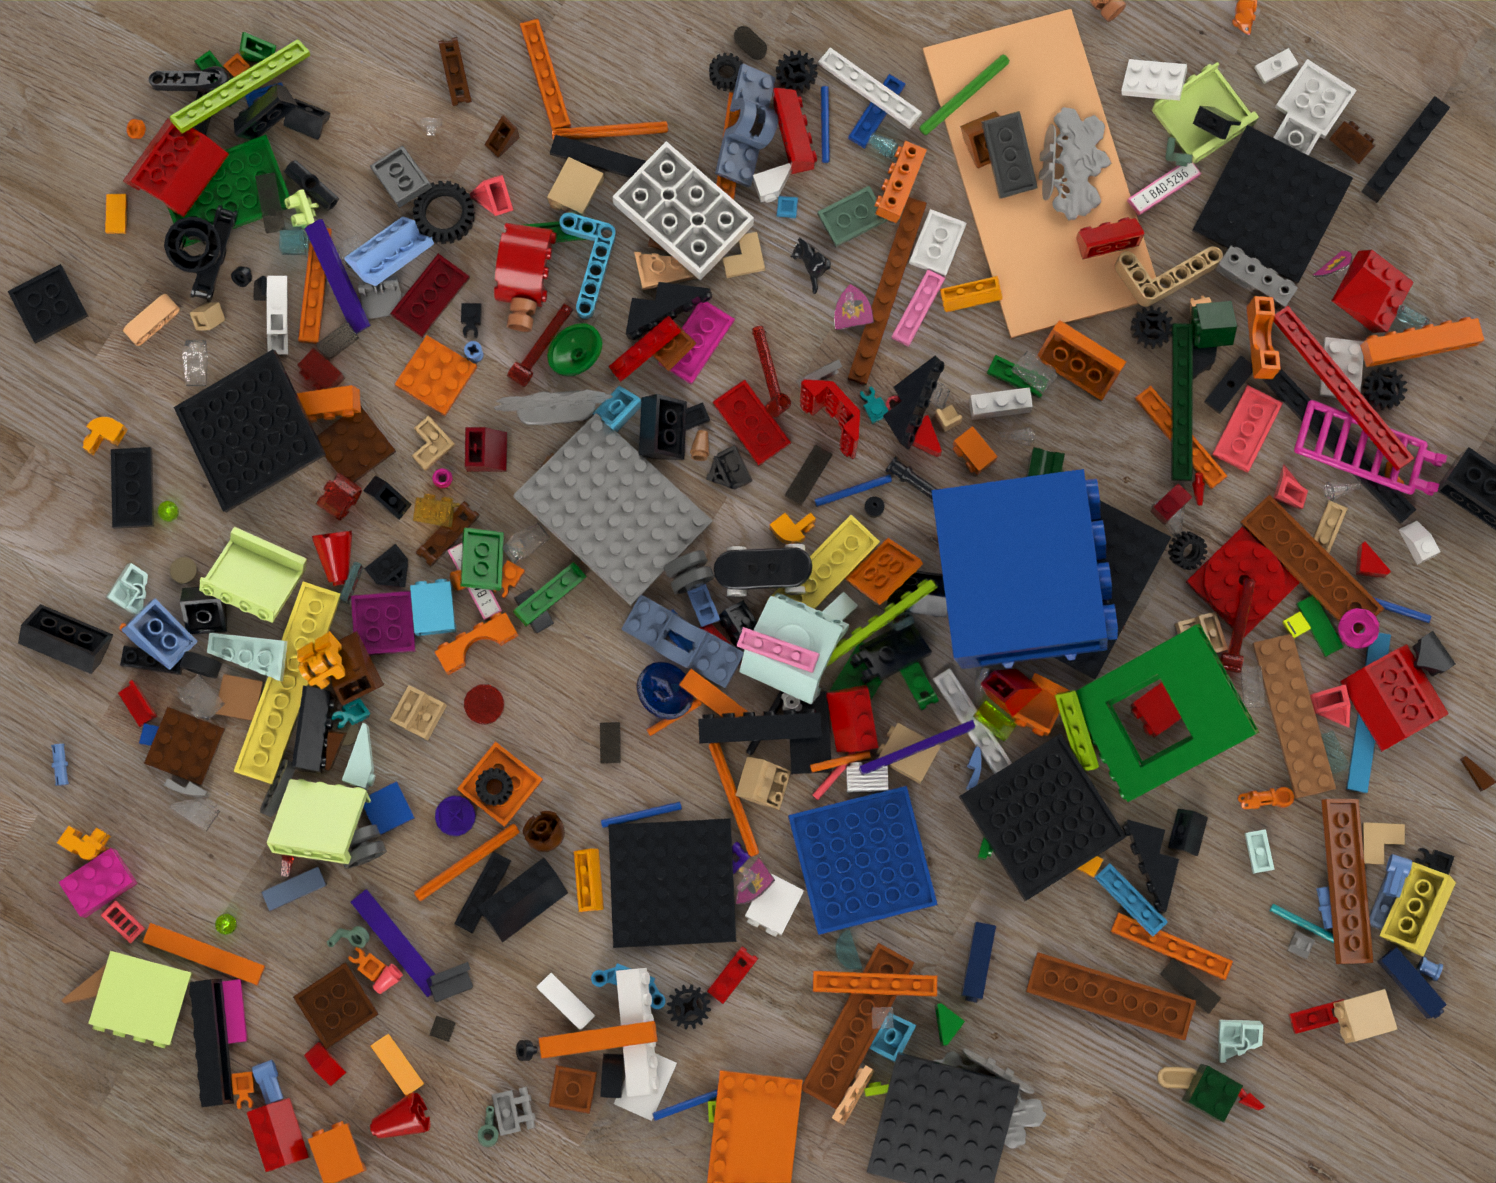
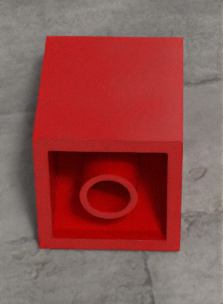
M1162 682L1130 705L1136 719L1140 718L1144 724L1142 726L1148 736L1152 735L1153 738L1182 719Z

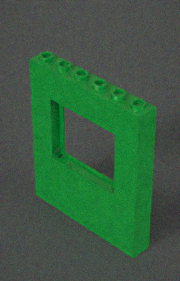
M1200 624L1194 625L1076 690L1084 720L1090 732L1091 742L1094 746L1097 745L1100 751V759L1104 764L1108 765L1111 779L1117 782L1119 794L1127 802L1142 796L1260 733ZM1161 679L1191 735L1142 761L1113 705Z

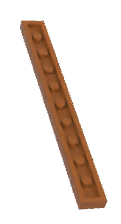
M910 197L907 199L871 307L874 323L865 325L848 376L849 380L867 385L927 205L926 202Z

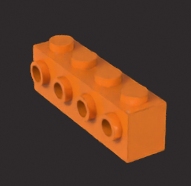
M906 140L902 147L898 146L894 155L897 160L895 163H891L888 173L891 174L889 180L885 178L881 190L884 191L883 195L878 196L874 205L877 207L876 215L897 223L927 149Z

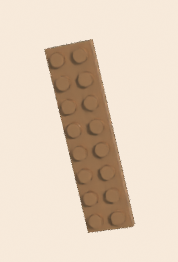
M1292 634L1253 642L1254 653L1295 799L1335 790V782Z

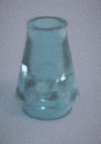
M874 133L868 141V144L872 145L884 157L892 158L898 148L895 140Z

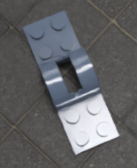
M741 64L739 67L730 111L732 112L740 109V116L735 125L725 129L715 174L750 187L759 150L765 148L771 142L777 129L778 115L774 112L775 110L769 108L776 77L746 64ZM756 114H758V123H764L759 136H751L750 130L754 124Z
M644 595L638 598L621 629L650 645L655 651L686 668L693 669L724 688H727L744 654L740 649L708 631L690 624L683 617ZM670 629L684 638L693 641V649L686 652L667 641L665 638Z

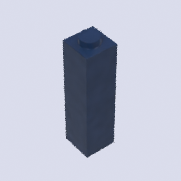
M981 922L974 923L961 996L965 997V1001L977 1003L978 999H983L996 930L995 925Z
M1397 947L1389 950L1377 961L1427 1019L1432 1017L1436 1019L1444 1012L1442 1008L1447 1004Z

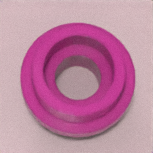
M441 468L434 472L432 480L436 487L447 488L451 485L453 477L449 470ZM441 476L446 477V480L444 482L439 481V478Z

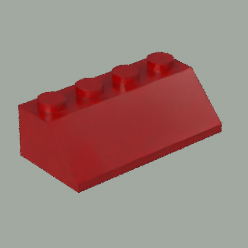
M774 88L773 105L778 115V124L788 163L791 164V174L813 170L815 162H817L815 150L812 151L810 144H813L811 133L806 131L805 126H808L806 115H802L801 108H803L801 96L797 97L796 90Z

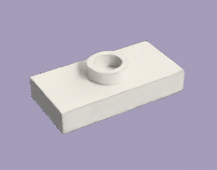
M1288 48L1257 64L1254 69L1263 84L1296 68L1298 62Z

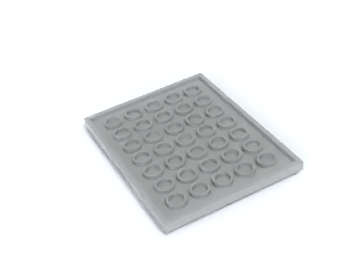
M595 414L513 497L631 606L665 571L663 567L678 558L712 523V520L643 456H639V452L602 421L598 414Z

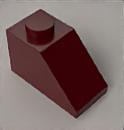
M1178 483L1150 512L1165 526L1193 497Z

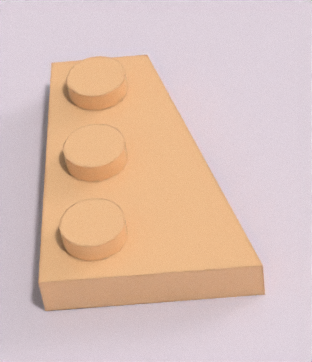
M634 252L642 290L658 287V282L675 284L698 279L673 256Z
M865 1065L863 1069H859L855 1076L856 1081L848 1088L844 1096L845 1098L832 1116V1119L843 1126L863 1094L864 1088L867 1087L875 1073L872 1068Z

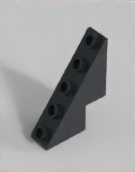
M658 282L655 301L632 298L626 328L628 339L636 340L642 336V333L655 328L666 317L670 316L674 320L683 311L689 312L698 303H705L711 300L713 295L711 289Z
M936 355L893 387L901 402L883 415L899 443L907 450L910 449L915 441V435L922 424L923 415L930 404L932 393L937 387L939 376L944 370V362Z
M1126 820L1122 828L1125 835L1129 836L1132 844H1130L1132 853L1139 858V870L1142 875H1146L1148 880L1146 886L1149 893L1154 894L1156 910L1159 913H1165L1179 859L1159 854L1165 834L1164 829Z

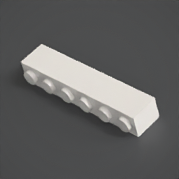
M647 968L616 971L621 1026L654 1021L650 1007L652 996L649 993L650 975L647 972ZM656 1042L623 1047L628 1097L659 1093L660 1080L657 1077L656 1070L658 1059L655 1056L654 1049Z

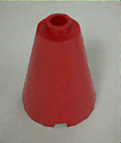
M352 530L312 536L328 582H333V586L345 584V580H349Z
M409 1093L373 1118L372 1124H370L373 1136H377L380 1139L429 1131L431 1127L430 1116H425L424 1111L428 1109L419 1093Z

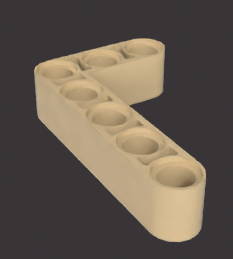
M1209 247L1153 280L1137 257L1130 251L1120 254L1115 264V269L1137 302L1143 307H1149L1214 270L1220 263L1223 253L1218 247ZM1208 256L1213 257L1215 261L1210 260ZM1122 261L1128 262V263H1129V266H1128V265H1124V264L1122 263ZM1192 265L1197 266L1199 270L1194 269ZM1176 274L1181 275L1183 279L1178 278ZM1133 277L1139 278L1140 281H1135ZM1160 283L1165 284L1167 288H1163ZM1144 293H1149L1151 297H1146Z

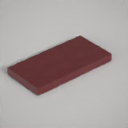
M438 253L390 315L423 338L467 283L470 276Z

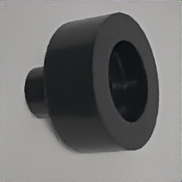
M237 267L231 273L233 282L240 287H246L252 281L250 268Z
M876 496L868 498L864 506L866 514L873 518L881 516L885 508L883 500Z
M530 1040L518 1041L516 1055L520 1061H530L533 1054H537L538 1049L536 1046H533Z

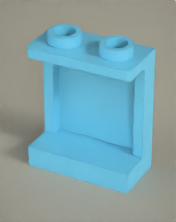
M447 579L435 580V583L427 584V581L415 582V585H410L414 633L416 636L457 632L454 619L452 583L450 581L447 582Z

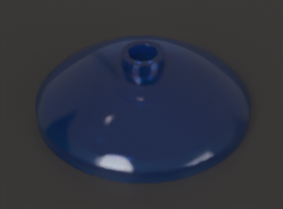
M655 662L645 667L639 674L636 685L637 694L642 705L651 714L662 719L672 720L683 716L691 708L694 696L679 686V683L686 674L677 666L666 662Z

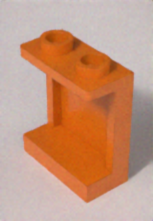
M1034 673L1031 681L1037 684L1042 691L1011 718L1015 720L1014 723L1023 728L1028 726L1033 729L1032 732L1043 737L1044 735H1049L1060 713L1055 695L1070 690Z
M338 1122L331 1125L332 1129L324 1132V1129L313 1132V1137L308 1139L323 1183H337L367 1171L365 1164L362 1163L349 1123Z

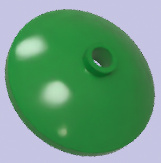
M585 323L574 324L563 329L555 336L549 346L547 359L550 367L557 374L567 377L585 372L597 361L601 353L602 337L595 327Z

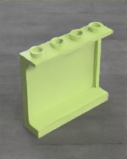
M1218 62L1214 65L1208 64L1201 70L1202 73L1197 76L1194 74L1185 81L1180 101L1156 99L1152 112L1170 136L1176 138L1175 143L1184 154L1193 155L1192 162L1194 165L1243 133L1247 125L1251 127L1255 125L1259 118L1255 111L1250 113L1217 69L1219 66ZM1199 106H1210L1241 121V125H1231L1226 140L1194 125L1193 121Z
M234 527L231 531L230 541L207 576L200 578L199 591H202L207 596L220 599L225 604L238 607L243 612L256 615L261 620L273 623L306 571L307 559Z
M290 779L266 843L272 853L349 864L351 856L348 849L365 802L370 803L371 799L367 791L360 787L349 788L340 784L328 785L324 782L314 783L304 779Z
M110 951L88 1024L93 1025L92 1029L105 1032L106 1028L113 1030V1035L125 1038V1035L128 1034L134 1036L133 1040L145 1043L147 1039L154 1041V1046L165 1048L166 1045L172 1044V1037L192 973Z

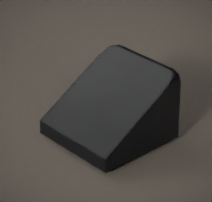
M261 276L254 281L253 299L255 301H267V278L265 276Z

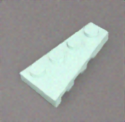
M209 633L207 653L267 675L275 680L283 681L288 641Z

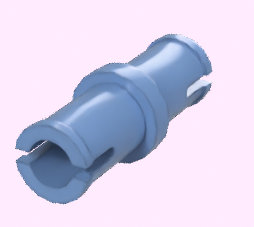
M65 744L51 745L53 763L51 765L55 773V786L69 784Z
M1329 886L1316 888L1320 904L1318 910L1322 914L1324 929L1333 928Z

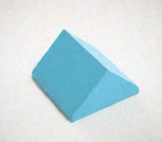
M621 386L614 390L611 394L613 396L611 399L603 402L593 413V415L598 414L602 418L601 420L616 432L641 408V399Z
M888 1012L869 1049L895 1063L897 1052H903L916 1025Z

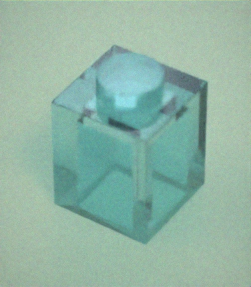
M280 230L279 250L282 255H306V249H309L310 242L304 230Z

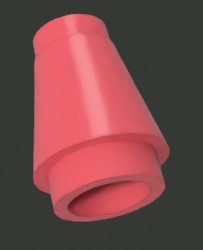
M390 964L384 968L372 987L377 993L382 994L401 981L400 978L403 974L394 964Z

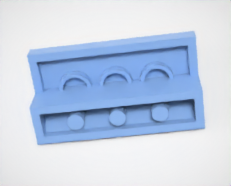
M402 216L344 258L364 282L377 286L434 245L431 237L419 233L415 220Z

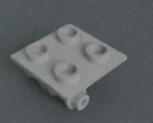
M398 276L388 277L377 286L364 281L358 282L362 308L367 319L391 316L390 313L401 300Z

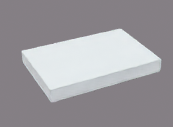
M930 209L909 264L924 270L929 269L940 276L946 277L967 223Z
M656 1053L655 1056L658 1059L657 1077L660 1080L659 1093L628 1097L625 1077L622 1084V1097L616 1098L614 1102L615 1105L651 1121L653 1119L652 1113L656 1112L677 1064Z

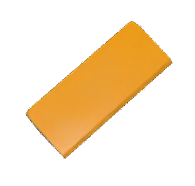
M998 276L940 289L945 312L1003 299Z
M590 848L574 851L579 912L603 910L599 850Z
M389 1033L370 1045L405 1096L424 1085V1082Z

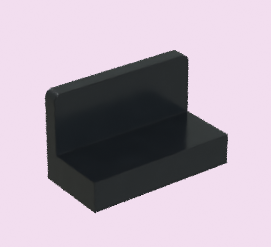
M295 98L294 100L298 106L285 116L283 125L318 140L321 137L323 125L330 118V112Z
M1199 106L1193 124L1220 139L1226 140L1231 125L1240 126L1241 121L1215 107Z
M1178 808L1168 848L1198 856L1208 817L1196 811Z
M468 962L430 976L426 980L435 1002L473 988L468 975V971L471 970Z

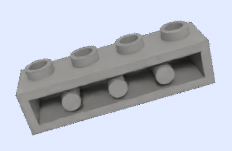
M1230 246L1215 270L1255 296L1273 297L1274 308L1279 311L1286 307L1298 289L1291 280L1278 276L1275 270L1267 269L1261 265L1258 259L1248 257L1238 247Z

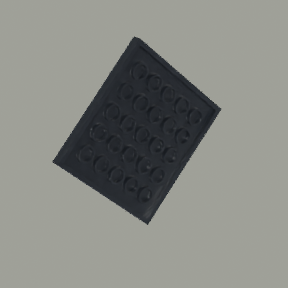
M1247 125L1192 231L1227 249L1230 246L1238 247L1248 257L1258 259L1261 265L1267 269L1271 268L1279 275L1298 284L1353 177Z
M273 349L174 407L221 509L226 513L326 456L276 350Z
M1061 733L959 796L1024 901L1032 898L1127 837Z
M731 818L608 825L613 948L737 942Z
M897 1052L867 1173L905 1183H994L1020 1084Z

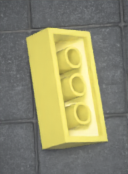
M1412 862V867L1408 877L1405 878L1400 898L1395 899L1379 936L1404 950L1423 957L1456 882L1450 875Z

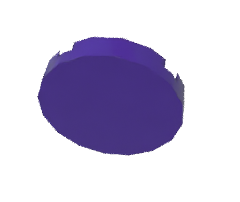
M453 795L442 800L436 808L435 820L443 833L458 837L472 829L476 820V812L469 800L462 796Z

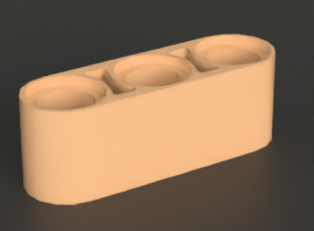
M163 294L124 327L123 332L136 346H140L174 318L180 311V308L167 294Z

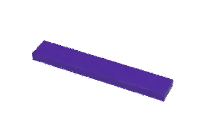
M318 219L307 226L305 231L352 335H357L371 325L323 219Z
M973 720L861 765L859 766V771L861 775H866L975 729V723Z
M365 889L351 901V904L426 997H429L432 994L426 980L430 976L435 975L434 971L371 893Z

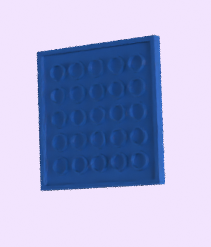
M907 786L788 815L818 935L938 905Z

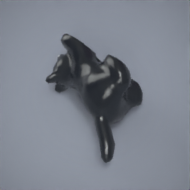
M799 237L798 242L800 244H795L790 257L794 260L797 258L803 260L810 274L813 294H816L818 290L817 278L831 268V262L820 252H815L814 247Z

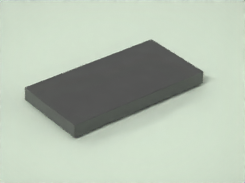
M1020 111L981 121L999 198L1038 188Z

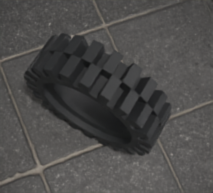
M438 181L436 185L434 182L430 183L432 188L414 200L413 217L417 228L421 234L431 237L434 243L441 241V244H446V241H449L451 244L454 243L455 239L461 240V236L468 234V229H472V222L475 221V209L471 196L466 192V189L460 188L457 183L453 185L451 181H446V183ZM441 196L456 199L462 207L460 220L454 226L446 229L434 227L426 218L428 205L434 199Z

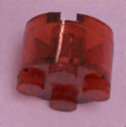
M338 473L333 481L329 480L323 488L326 492L319 497L316 505L341 521L349 514L348 510L352 505L355 506L362 494V488L343 474Z

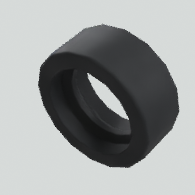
M186 651L184 652L180 667L190 672L216 679L222 663L209 657Z

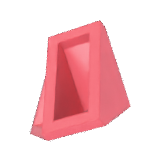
M503 175L484 180L469 193L473 200L495 216L513 211Z
M1283 463L1273 498L1279 503L1303 509L1308 490L1300 485Z
M1346 685L1310 695L1315 714L1349 728L1351 704Z

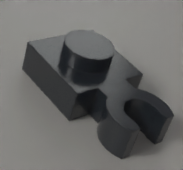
M461 303V324H466L463 329L465 338H467L469 330L474 331L475 338L478 337V329L475 324L481 325V303Z
M1425 848L1418 849L1419 852L1424 854V859L1416 858V863H1428V868L1449 875L1455 856L1438 850H1433L1432 854H1430Z

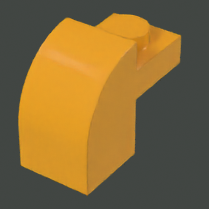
M95 418L86 426L91 431V434L85 437L82 448L94 456L104 439L118 446L128 429L112 418Z
M784 513L769 525V529L784 544H800L805 541L803 532L808 533L815 527L816 518L812 513H809L797 524H794L789 516Z

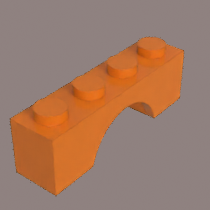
M1254 296L1246 307L1253 378L1273 379L1281 370L1279 351L1274 350L1271 340L1272 324L1275 317L1274 298Z
M506 612L494 614L490 617L491 620L485 624L483 622L478 623L471 632L467 634L463 632L455 637V641L451 643L445 642L437 647L438 650L435 651V654L448 676L466 666V653L475 642L487 639L495 641L502 646L518 637V633Z

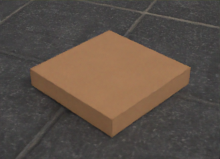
M223 674L215 714L252 721L262 694L264 682Z

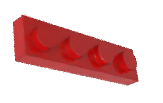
M670 316L666 317L608 367L617 379L622 382L681 332L680 328Z

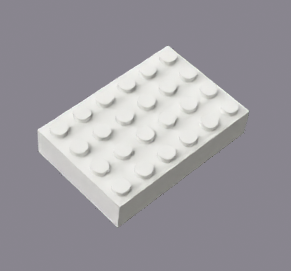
M667 141L613 195V204L699 280L753 226L754 222L753 216Z

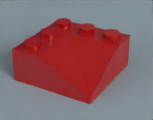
M1362 250L1357 252L1332 302L1371 332H1388L1414 282L1374 250Z

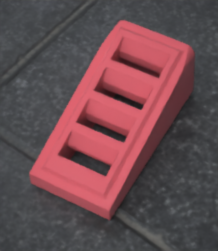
M116 899L101 913V916L130 944L145 930ZM118 908L119 911L110 918L109 915ZM123 913L125 917L116 924L114 921ZM129 919L131 923L122 930L120 927ZM136 925L137 928L128 936L126 933Z

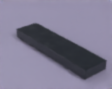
M493 851L456 919L455 925L472 934L474 933L482 918L478 911V906L495 894L512 862L511 860Z

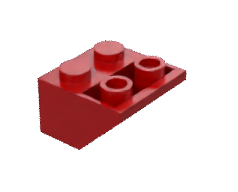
M1018 669L995 670L980 683L988 698L1012 717L1042 691L1037 684Z

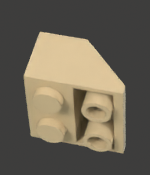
M747 757L735 796L780 810L791 771L763 759Z

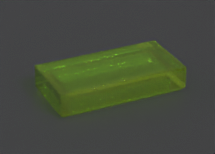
M987 700L982 702L973 715L976 720L1002 741H1006L1017 726Z

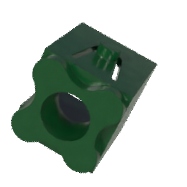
M1232 301L1200 303L1191 308L1189 324H1193V346L1207 348L1234 344L1237 322Z
M1033 447L1026 477L1064 472L1062 467L1065 453L1050 452Z

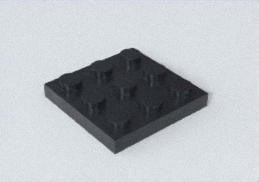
M61 264L8 291L35 344L88 317Z

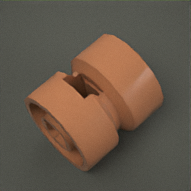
M1090 0V3L1096 10H1101V15L1107 22L1115 19L1126 7V3L1123 0Z
M512 298L510 305L512 313L508 315L507 327L520 332H531L534 322L532 316L535 315L537 303L525 298Z

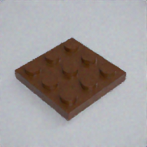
M362 406L361 413H355L353 417H342L317 435L326 453L324 457L347 487L354 484L396 452Z
M167 707L144 764L202 786L225 728Z
M346 962L293 996L326 1049L379 1015Z

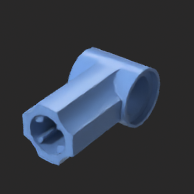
M1394 854L1390 855L1386 866V871L1388 872L1382 893L1400 898L1405 878L1408 877L1412 867V860Z
M269 1060L253 1066V1075L257 1084L260 1085L266 1105L284 1099L277 1079L278 1072L274 1061Z

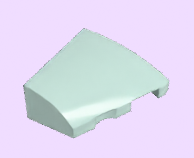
M132 563L127 564L106 598L136 615L143 608L144 599H146L145 585L147 584L148 574Z
M1219 1020V1062H1227L1226 1059L1237 1054L1240 1056L1248 1049L1262 1046L1263 1024L1260 1021Z

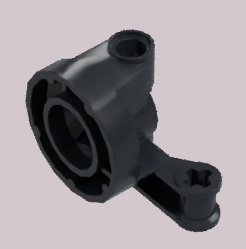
M219 205L213 225L202 218L187 217L178 220L170 226L165 235L164 248L167 258L176 268L186 273L197 274L191 291L192 298L196 296L207 300L208 303L211 302L217 276L224 262L227 244L236 224L239 211L224 209ZM186 239H197L204 245L206 244L204 253L191 256L184 249Z

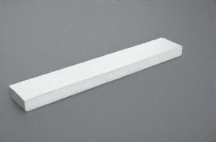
M829 48L818 61V65L910 129L922 115L920 110L832 48Z
M949 668L933 678L934 683L960 723L974 721L976 727L968 732V735L975 746L980 748L981 755L992 772L996 774L1012 764L952 670Z

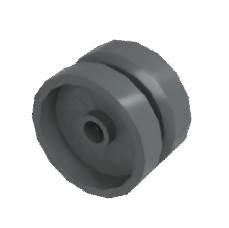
M703 550L685 554L663 567L668 578H675L670 584L674 594L686 593L707 584L715 578L711 567L704 566L708 559Z
M376 824L355 830L348 849L351 859L349 864H343L345 869L366 864L387 852L383 841H375L380 836Z

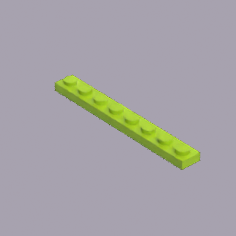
M297 39L172 114L170 121L181 133H184L310 57V51Z
M923 580L917 585L918 589L913 593L908 591L901 596L902 601L896 605L892 603L884 609L885 613L881 616H873L867 621L869 624L866 627L862 628L860 626L851 633L853 636L848 640L845 638L840 640L826 667L935 590L938 586L934 580Z

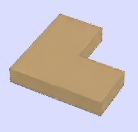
M757 232L744 234L739 240L741 254L723 258L727 278L765 271Z
M429 415L414 427V430L426 444L417 450L412 457L427 471L449 452L455 444Z
M1362 823L1364 863L1383 865L1384 844L1405 845V824Z

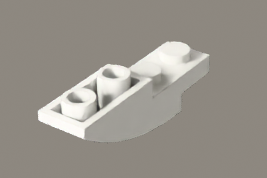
M267 276L268 352L273 349L276 350L278 355H288L287 276Z

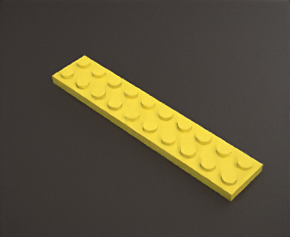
M304 581L302 582L282 637V641H288L283 681H278L268 676L236 763L235 773L273 785L299 715L303 685L309 686L308 680L299 671L298 666L300 662L297 660V650L310 642L315 644V639L329 632L342 596L340 593Z

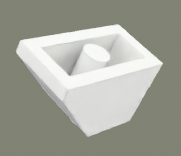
M790 163L753 175V183L760 203L764 201L768 203L777 199L776 197L780 195L791 174Z
M1418 521L1399 529L1417 565L1440 553L1431 533Z

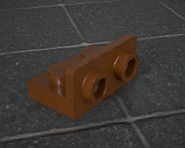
M1344 121L1329 140L1360 164L1376 146L1373 143L1375 139L1367 133L1364 135L1358 131L1360 127L1353 121L1349 123Z

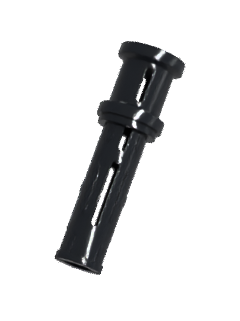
M895 456L885 471H890L899 478V481H906L933 500L931 490H937V488L915 474L911 466L907 467Z

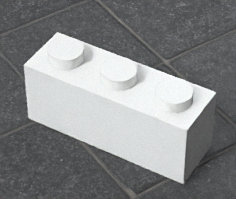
M1030 387L971 395L969 399L972 420L1030 413L1033 407Z

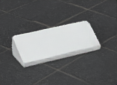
M552 973L536 987L579 1030L582 1031L595 1017Z

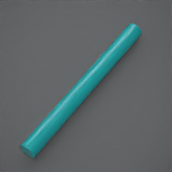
M1275 904L1271 905L1269 911L1334 943L1333 933Z

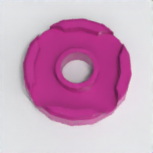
M1352 609L1347 611L1339 621L1338 634L1341 640L1349 647L1355 649L1366 648L1378 637L1379 622L1376 616L1369 610ZM1354 624H1362L1364 632L1361 634L1356 633L1353 629Z

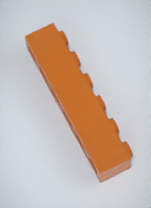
M1464 317L1459 319V322L1452 323V320L1440 323L1438 326L1428 324L1418 330H1415L1413 327L1403 330L1402 333L1392 331L1382 337L1371 335L1360 346L1367 368L1478 346L1484 341V336L1479 318L1471 319V317Z

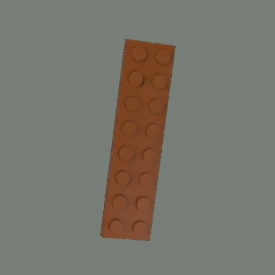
M1270 494L1240 522L1261 545L1268 548L1278 558L1280 563L1338 622L1347 611L1355 608L1369 610L1375 616L1384 610ZM1356 623L1353 629L1356 633H1359L1364 629V626Z
M1323 799L1321 802L1336 964L1374 963L1359 799Z
M878 943L862 973L909 974L915 962ZM851 993L802 1084L803 1092L837 1109L897 995Z
M1039 952L1036 953L1026 988V993L1183 1041L1186 1040L1196 1000Z

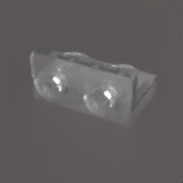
M1026 351L1011 371L1043 395L1057 379L1058 374H1056V370L1052 366L1043 364L1035 353L1031 352L1030 354Z
M198 674L184 688L178 687L176 689L180 694L178 696L184 704L190 705L192 708L190 710L191 713L198 719L203 718L208 721L225 705L209 684Z

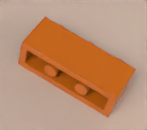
M353 385L297 393L311 423L317 422V419L321 418L333 420L336 418L335 416L353 417L355 413H361L360 389Z

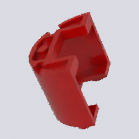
M506 223L504 225L506 233L502 232L497 254L495 269L497 287H494L495 300L511 303L512 298H525L536 302L537 307H542L543 302L547 300L548 294L543 285L544 279H548L549 268L546 267L547 260H551L552 244L556 243L557 233L553 229Z

